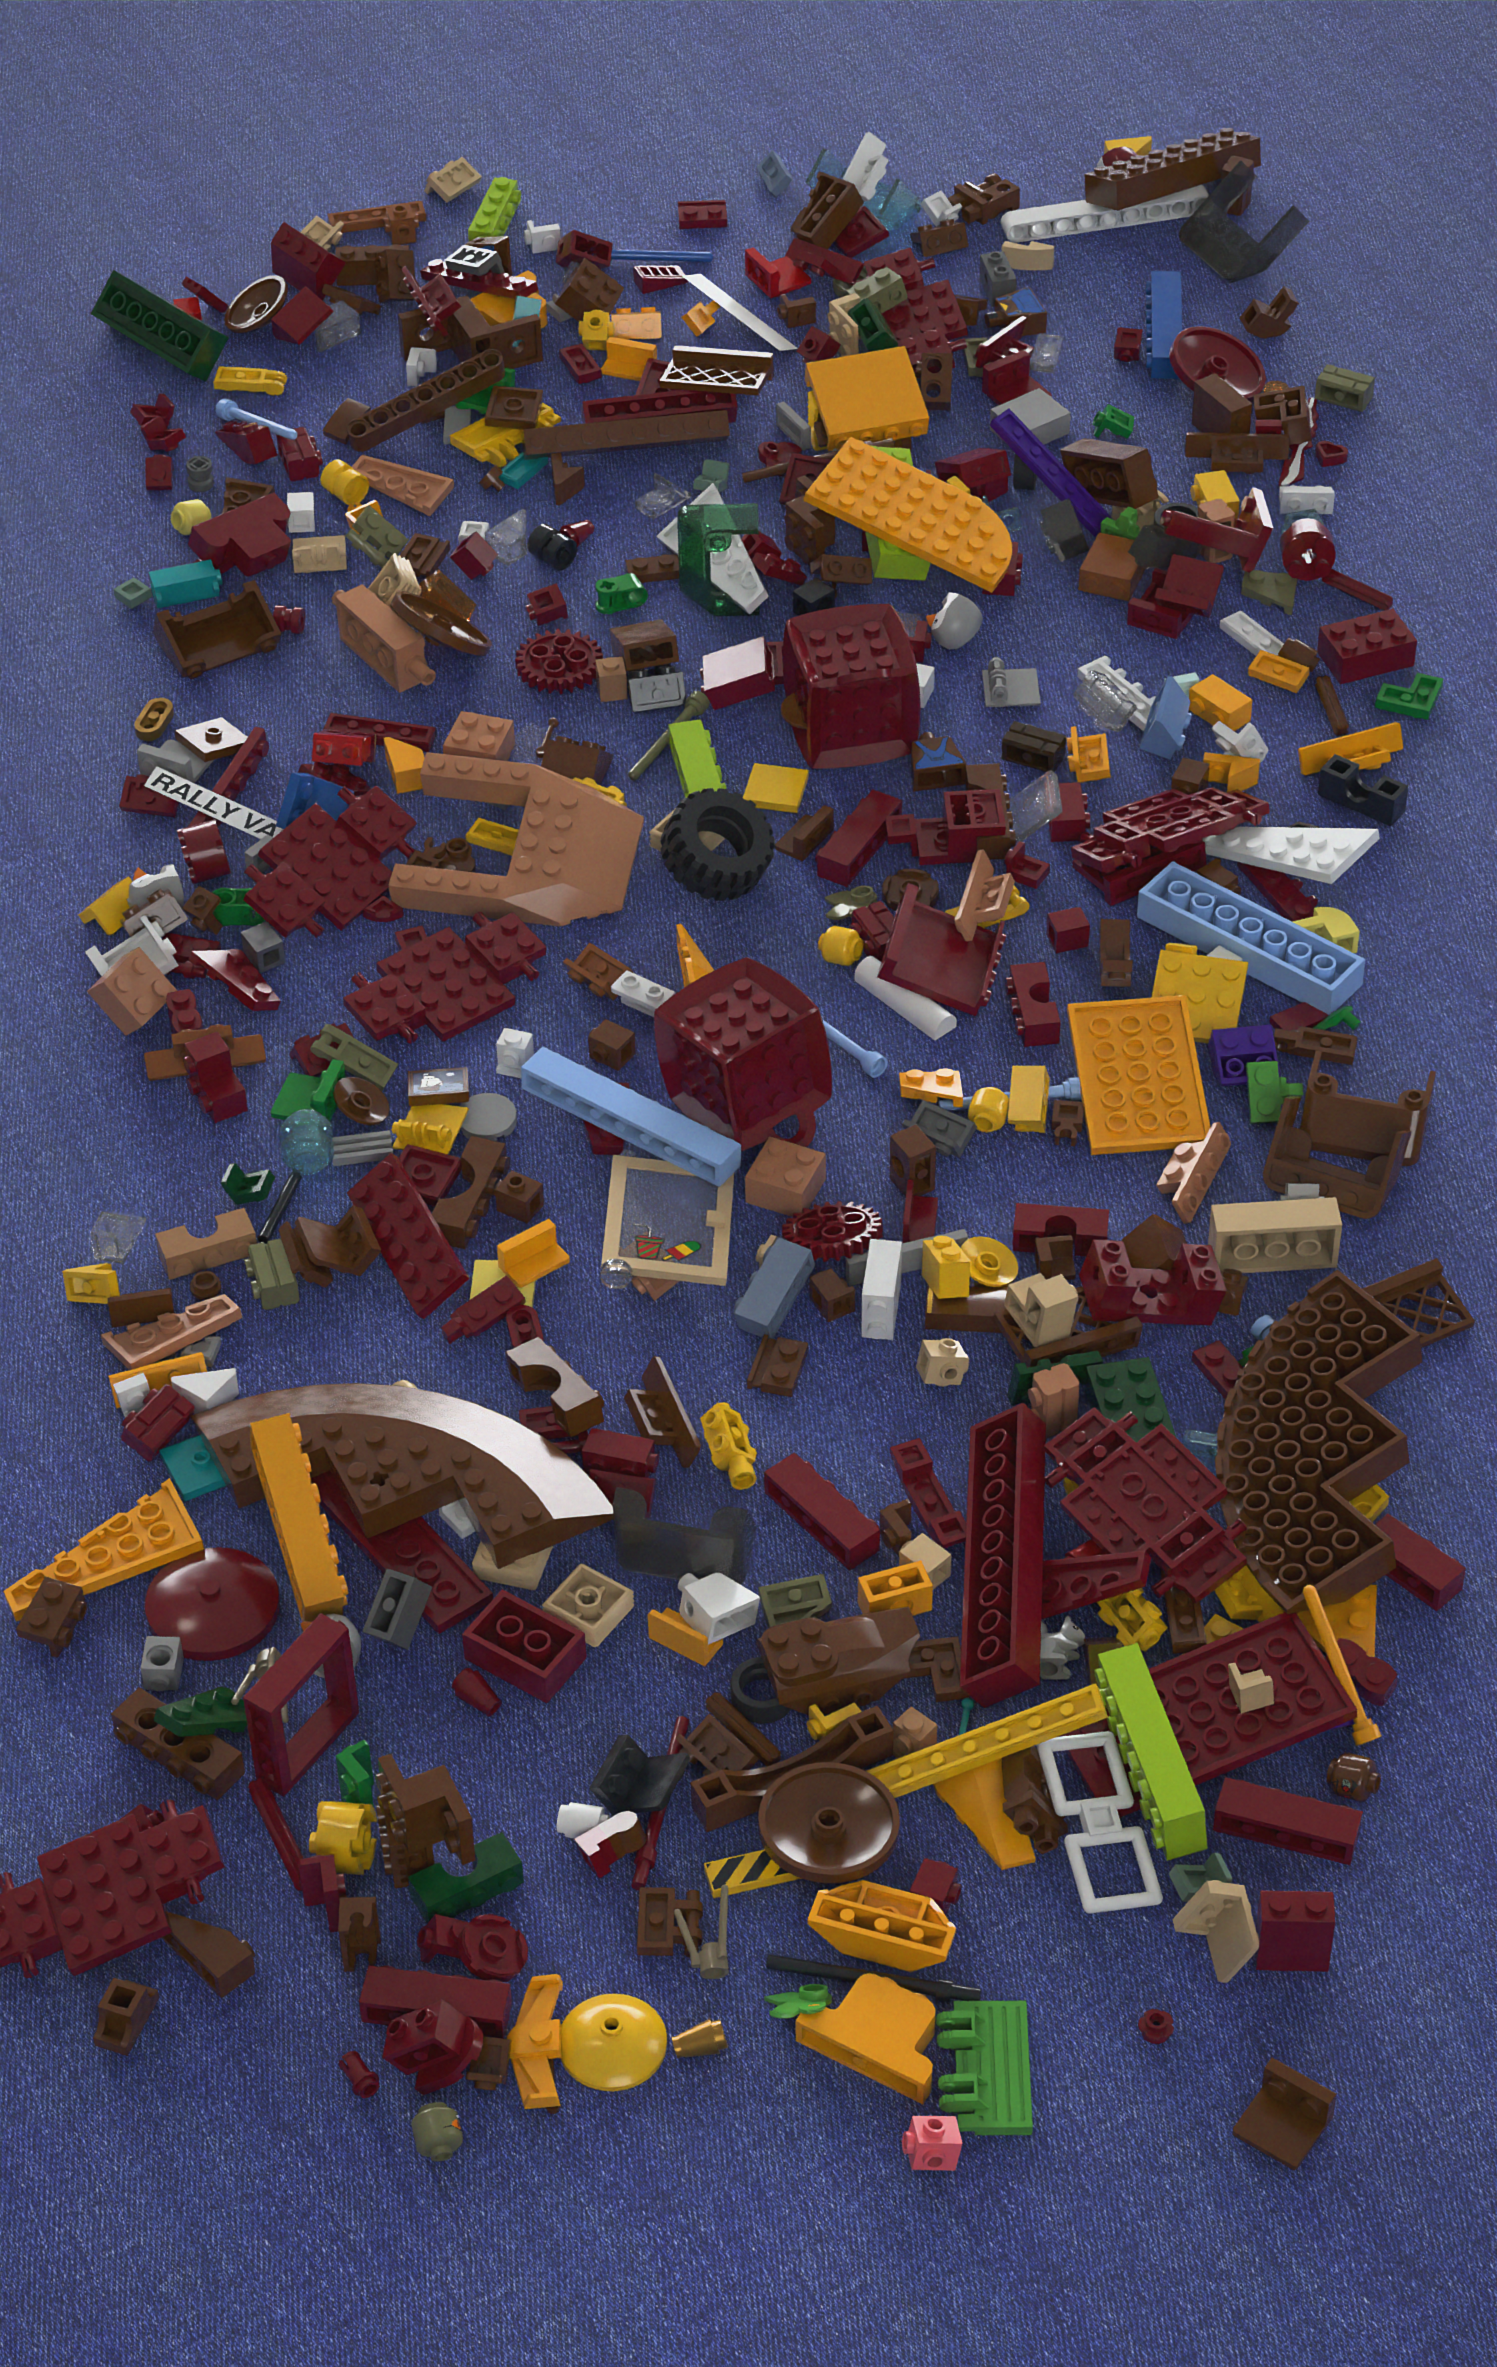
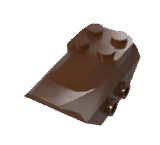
M907 1606L828 1622L811 1617L772 1626L763 1633L761 1638L756 1640V1645L779 1705L809 1716V1706L814 1704L817 1705L823 1714H831L854 1702L857 1706H864L870 1702L878 1701L910 1672L908 1660L915 1643L920 1638V1632L910 1608Z

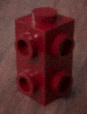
M591 1428L582 1449L583 1470L587 1474L590 1473V1469L595 1468L649 1478L650 1473L655 1474L657 1470L659 1455L655 1454L654 1440Z

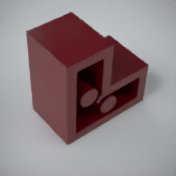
M214 1032L185 1043L186 1056L183 1057V1063L189 1074L186 1084L191 1095H197L203 1113H209L213 1121L217 1123L248 1111L245 1088L232 1070L230 1049L219 1033Z

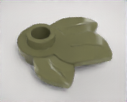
M866 885L857 886L851 891H841L824 897L826 902L834 906L826 913V917L832 920H841L848 916L852 917L853 910L864 906L868 907L869 904L877 902V894L873 892L872 887Z

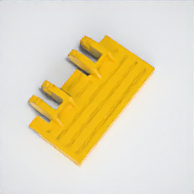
M542 402L536 428L553 427L561 422V417L554 413L553 408ZM484 417L449 436L451 445L482 463L488 461L501 468L507 464L506 458L512 461L519 455L514 446L522 442L521 434L523 429L485 426Z

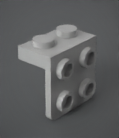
M175 740L165 741L160 748L142 743L137 749L140 774L149 777L157 766L195 783L214 761L204 762Z

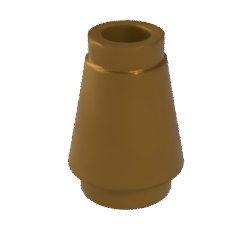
M709 2018L672 2037L677 2058L720 2054V2050L728 2048L720 2019L711 2022Z

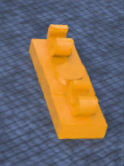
M202 1352L109 1375L108 1378L116 1409L120 1408L113 1384L144 1373L150 1391L154 1388L159 1391L165 1384H169L172 1387L171 1377L207 1372L204 1355Z

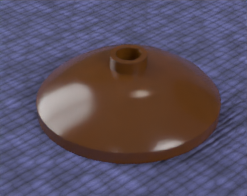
M271 275L263 277L247 286L229 305L224 318L226 327L233 333H249L270 324L271 319L282 309L287 299L288 285L285 280L280 276Z

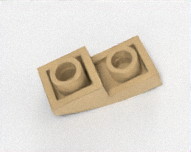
M1005 241L1002 245V252L1004 251L1012 269L1036 271L1051 270L1054 267V246L1034 241H1031L1028 246Z

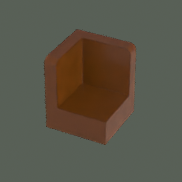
M1071 1235L1035 1238L1034 1261L1037 1274L1041 1273L1046 1280L1060 1274L1066 1280L1076 1278L1073 1261V1238Z

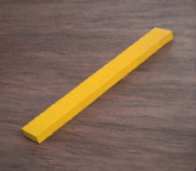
M1095 1683L866 1770V1772L879 1779L889 1789L893 1797L897 1798L1108 1718L1100 1690Z

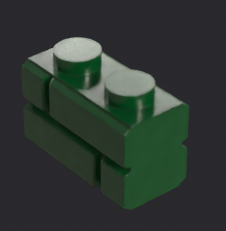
M868 298L863 299L849 310L847 314L858 325V334L869 351L884 350L898 346V342L881 311Z

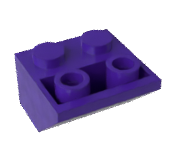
M1271 1024L1216 1029L1211 1032L1208 1043L1212 1072L1221 1087L1247 1084V1062L1278 1061ZM1278 1064V1073H1279V1077H1281V1075H1280V1069H1279V1064Z

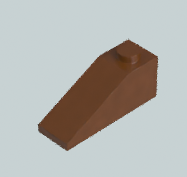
M167 1911L173 1932L161 1938L221 1998L255 1974L253 1961L255 1953L247 1941L244 1939L239 1941L228 1930Z

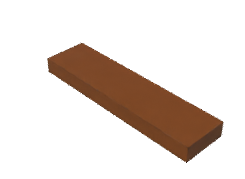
M422 201L327 214L328 223L332 227L339 221L344 223L341 230L342 233L384 227L383 218H387L386 208L394 207L395 205L410 204L413 214L417 213L419 222L427 220Z

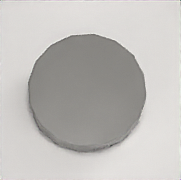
M496 1093L477 1094L471 1096L468 1102H464L459 1106L469 1108L460 1128L463 1135L468 1139L474 1136L497 1141V1137L504 1135L505 1138L516 1127V1108L513 1102L505 1096Z

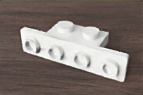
M871 132L865 133L843 177V180L854 183L864 202L870 201L875 195V187L878 181L885 175V167L889 161L882 155L886 144Z

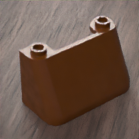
M255 580L243 583V592L235 596L234 593H231L227 601L182 616L180 611L174 613V617L171 616L168 609L156 613L153 635L181 676L194 679L208 670L260 652L269 653L277 648L281 632Z

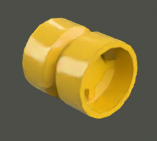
M340 459L333 460L322 471L320 478L322 487L331 494L336 495L345 504L350 505L352 503V505H355L354 502L360 503L367 495L369 489L368 479Z

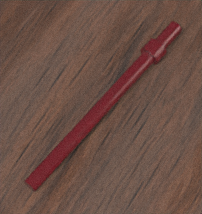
M684 1716L676 1718L667 1755L678 1754L683 1748V1745L675 1738L679 1733L686 1737L690 1723L688 1718ZM667 1806L661 1811H653L650 1814L645 1832L647 1837L646 1843L637 1850L634 1859L636 1869L631 1886L635 1890L639 1891L640 1887L646 1886L649 1871L655 1866L658 1855L655 1849Z

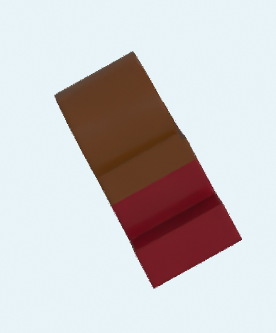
M625 1811L614 1815L574 1840L584 1862L600 1879L611 1872L609 1865L624 1857L626 1853H632L642 1848L646 1843L647 1837L637 1815L634 1812Z

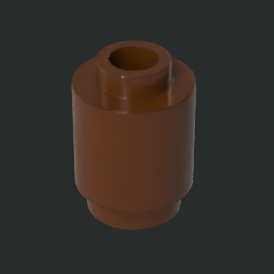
M1288 637L1278 653V656L1309 667V672L1311 673L1320 661V658L1316 657L1318 651L1297 638L1293 640Z

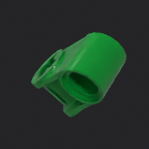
M632 573L601 579L595 584L596 592H598V600L595 603V607L602 614H612L629 608H637L642 606L648 598L647 590L638 577Z
M224 887L212 892L221 899V902L212 914L222 926H256L265 921L256 911L255 917L252 918V910L254 909L243 900L245 894L252 888Z

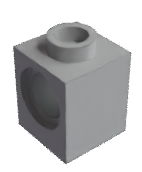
M146 1636L140 1668L144 1689L178 1691L184 1660L180 1637Z

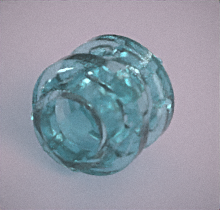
M304 1109L292 1113L280 1126V1140L282 1142L280 1154L282 1161L293 1171L304 1175L316 1174L323 1170L334 1157V1144L332 1142L333 1126L331 1122L314 1110Z

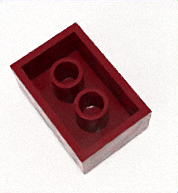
M1389 609L1319 627L1317 651L1341 685L1414 666L1417 639L1396 611Z
M503 1589L462 1633L464 1658L467 1661L545 1703L552 1699L587 1658L584 1632Z

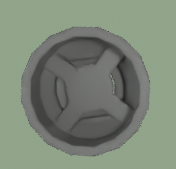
M205 456L190 458L186 463L187 473L189 474L187 478L188 487L195 492L210 490L214 484L211 474V460Z

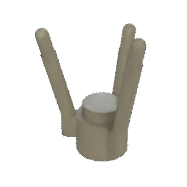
M275 1647L259 1652L256 1664L249 1666L247 1675L231 1700L233 1705H236L240 1698H242L253 1678L257 1677L260 1679L281 1657V1653ZM287 1703L281 1709L283 1723L289 1721Z
M722 1885L718 1942H709L702 1945L699 1953L696 1950L680 1909L674 1910L677 1924L690 1954L691 1967L700 1968V1975L705 1979H719L729 1973L726 1949L728 1886Z

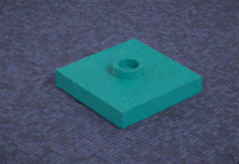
M200 1435L159 1450L160 1457L184 1502L226 1486Z

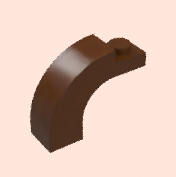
M1101 919L1099 922L1100 986L1131 987L1133 960H1130V919Z

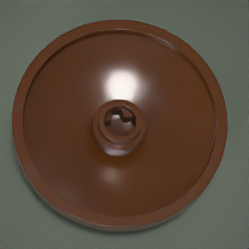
M398 591L391 602L396 612L408 624L425 636L424 639L432 645L439 646L441 644L447 648L477 656H486L492 646L491 640L480 629L456 613L431 600L413 593Z
M821 1762L792 1769L771 1784L765 1792L759 1807V1837L767 1854L785 1871L812 1882L843 1883L869 1875L888 1860L896 1847L899 1837L900 1815L892 1793L872 1774L847 1764Z

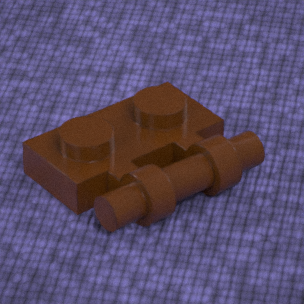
M640 1887L637 1955L673 1956L674 1944L684 1945V1955L690 1958L679 1926H674L675 1909H680L683 1918H685L686 1925L698 1952L703 1937V1932L699 1929V1919L703 1917V1903L700 1902L699 1891L689 1890L686 1892V1900L675 1899V1888Z

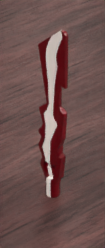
M1309 398L1311 436L1314 438L1316 436L1315 431L1318 428L1316 421L1319 415L1316 412L1317 400ZM1311 441L1289 445V448L1293 451L1291 459L1284 461L1278 483L1279 487L1288 486L1304 479V451L1313 447Z

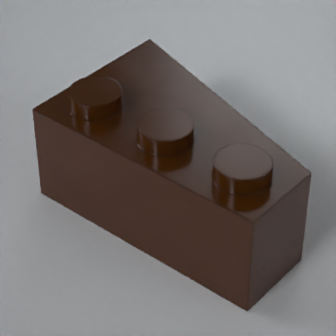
M819 171L816 187L811 189L809 193L811 199L808 206L803 208L794 233L800 240L829 249L864 204V201L854 183Z

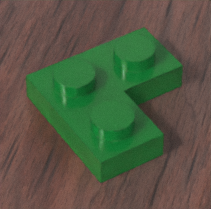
M1417 673L1410 689L1383 683L1376 698L1375 708L1428 720L1443 688L1444 679Z

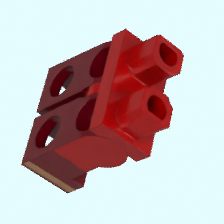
M330 729L313 733L312 761L362 766L363 762H375L377 734L349 733V731Z

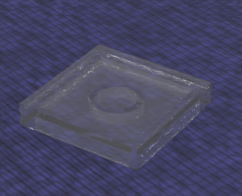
M1052 770L1046 772L1010 799V811H1012L1013 816L1012 830H1015L1018 842H1022L1063 812L1058 776Z

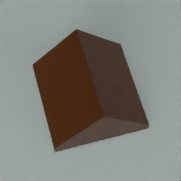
M1154 1213L1122 1239L1131 1268L1171 1270L1181 1245L1187 1244L1181 1229Z

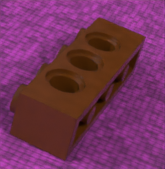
M138 1687L111 1713L114 1726L113 1732L117 1739L123 1744H131L139 1749L148 1760H156L165 1766L174 1777H182L190 1782L199 1793L203 1795L207 1793L218 1801L245 1774L242 1752L214 1734L179 1737L154 1721L157 1708L167 1704Z

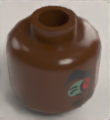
M1345 1752L1338 1758L1332 1759L1327 1771V1784L1331 1785L1333 1794L1339 1797L1364 1802L1371 1793L1376 1794L1381 1784V1774L1377 1773L1374 1760Z

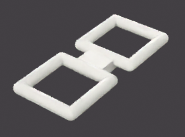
M1110 1731L1062 1736L1037 1744V1751L1056 1814L1058 1816L1079 1814L1084 1833L1067 1835L1064 1839V1844L1084 1911L1092 1914L1159 1905L1163 1900V1895L1144 1832L1139 1826L1122 1828L1117 1810L1132 1807L1134 1799L1114 1734ZM1103 1746L1117 1795L1067 1801L1053 1752ZM1132 1841L1146 1892L1095 1898L1080 1847Z

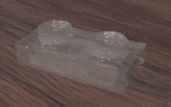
M1038 334L1030 359V370L1040 373L1055 372L1063 346V336Z

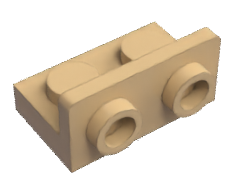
M461 157L455 162L453 160L448 162L439 172H432L426 180L428 183L424 191L429 194L435 190L448 203L479 183L482 176Z

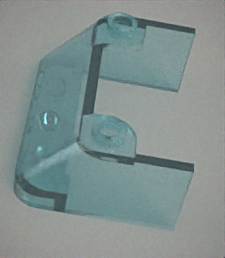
M823 148L805 183L812 189H815L819 171L843 179L848 168H845L827 149ZM896 178L892 187L878 181L873 198L870 201H865L861 208L866 206L891 232L892 229L897 230L917 215L922 208L920 205L922 201L900 179Z

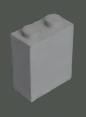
M1040 388L990 409L991 422L992 419L1010 408L1043 445L1069 434L1070 412ZM990 427V431H992V432H993L995 435H997L1001 440H1003V439Z

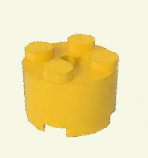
M321 1801L317 1807V1831L312 1832L309 1837V1852L322 1856L334 1854L336 1873L364 1875V1869L369 1870L371 1868L377 1839L371 1838L370 1823L377 1822L375 1808L372 1804Z

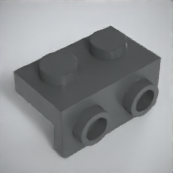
M922 1100L912 1120L905 1119L902 1123L904 1129L917 1124L936 1146V1152L946 1157L952 1154L958 1158L961 1157L977 1128L974 1122L925 1100Z

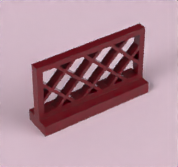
M1202 840L1196 844H1185L1179 846V849L1174 852H1163L1161 849L1152 848V845H1150L1151 855L1142 858V863L1139 867L1134 868L1129 864H1124L1116 868L1115 871L1102 873L1093 867H1088L1076 859L1072 861V864L1077 872L1104 892L1105 902L1113 906L1139 895V891L1172 861L1193 872L1205 866V842Z

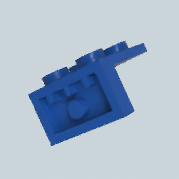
M291 772L276 827L285 829L315 803L337 821L339 815L349 808V805L337 795L343 786L308 773Z

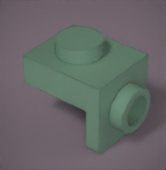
M710 459L704 460L702 475L694 479L693 489L701 490L702 493L712 483H714L718 492L727 489L729 463Z
M1212 1853L1204 1865L1175 1864L1169 1872V1876L1182 1902H1188L1207 1880H1219L1224 1883L1232 1882V1876L1220 1853Z

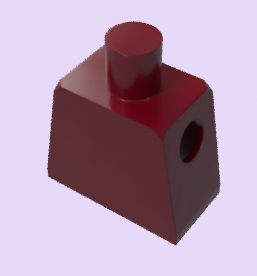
M572 230L558 241L556 263L563 268L575 270L585 258L599 269L610 267L613 243Z

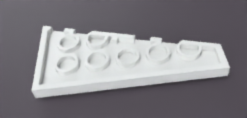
M714 483L703 491L656 536L665 547L674 554H677L680 559L749 615L769 597Z
M1235 827L1232 830H1228L1225 834L1205 837L1203 841L1205 842V850L1208 855L1332 884L1380 837L1378 829Z

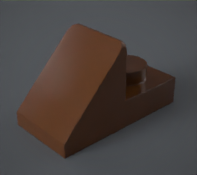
M561 452L551 453L556 505L563 504L585 486L584 468L582 466L568 467L567 462L562 463Z

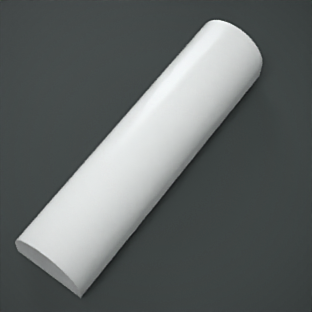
M868 956L857 966L855 981L933 1040H937L956 1027V1017L932 999L877 978L881 962L875 957Z

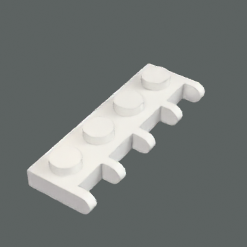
M1107 656L1100 657L1078 668L1077 677L1144 731L1151 705L1156 696L1149 699L1142 694L1143 685L1139 682L1131 685L1124 679L1126 671L1122 668L1114 671L1109 667L1111 659Z

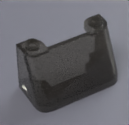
M616 1487L613 1500L615 1550L618 1563L625 1570L680 1580L687 1573L693 1574L699 1580L714 1573H722L740 1585L745 1581L757 1529L748 1510L735 1507L718 1509L711 1519L709 1530L665 1523L645 1518L647 1504L639 1492Z

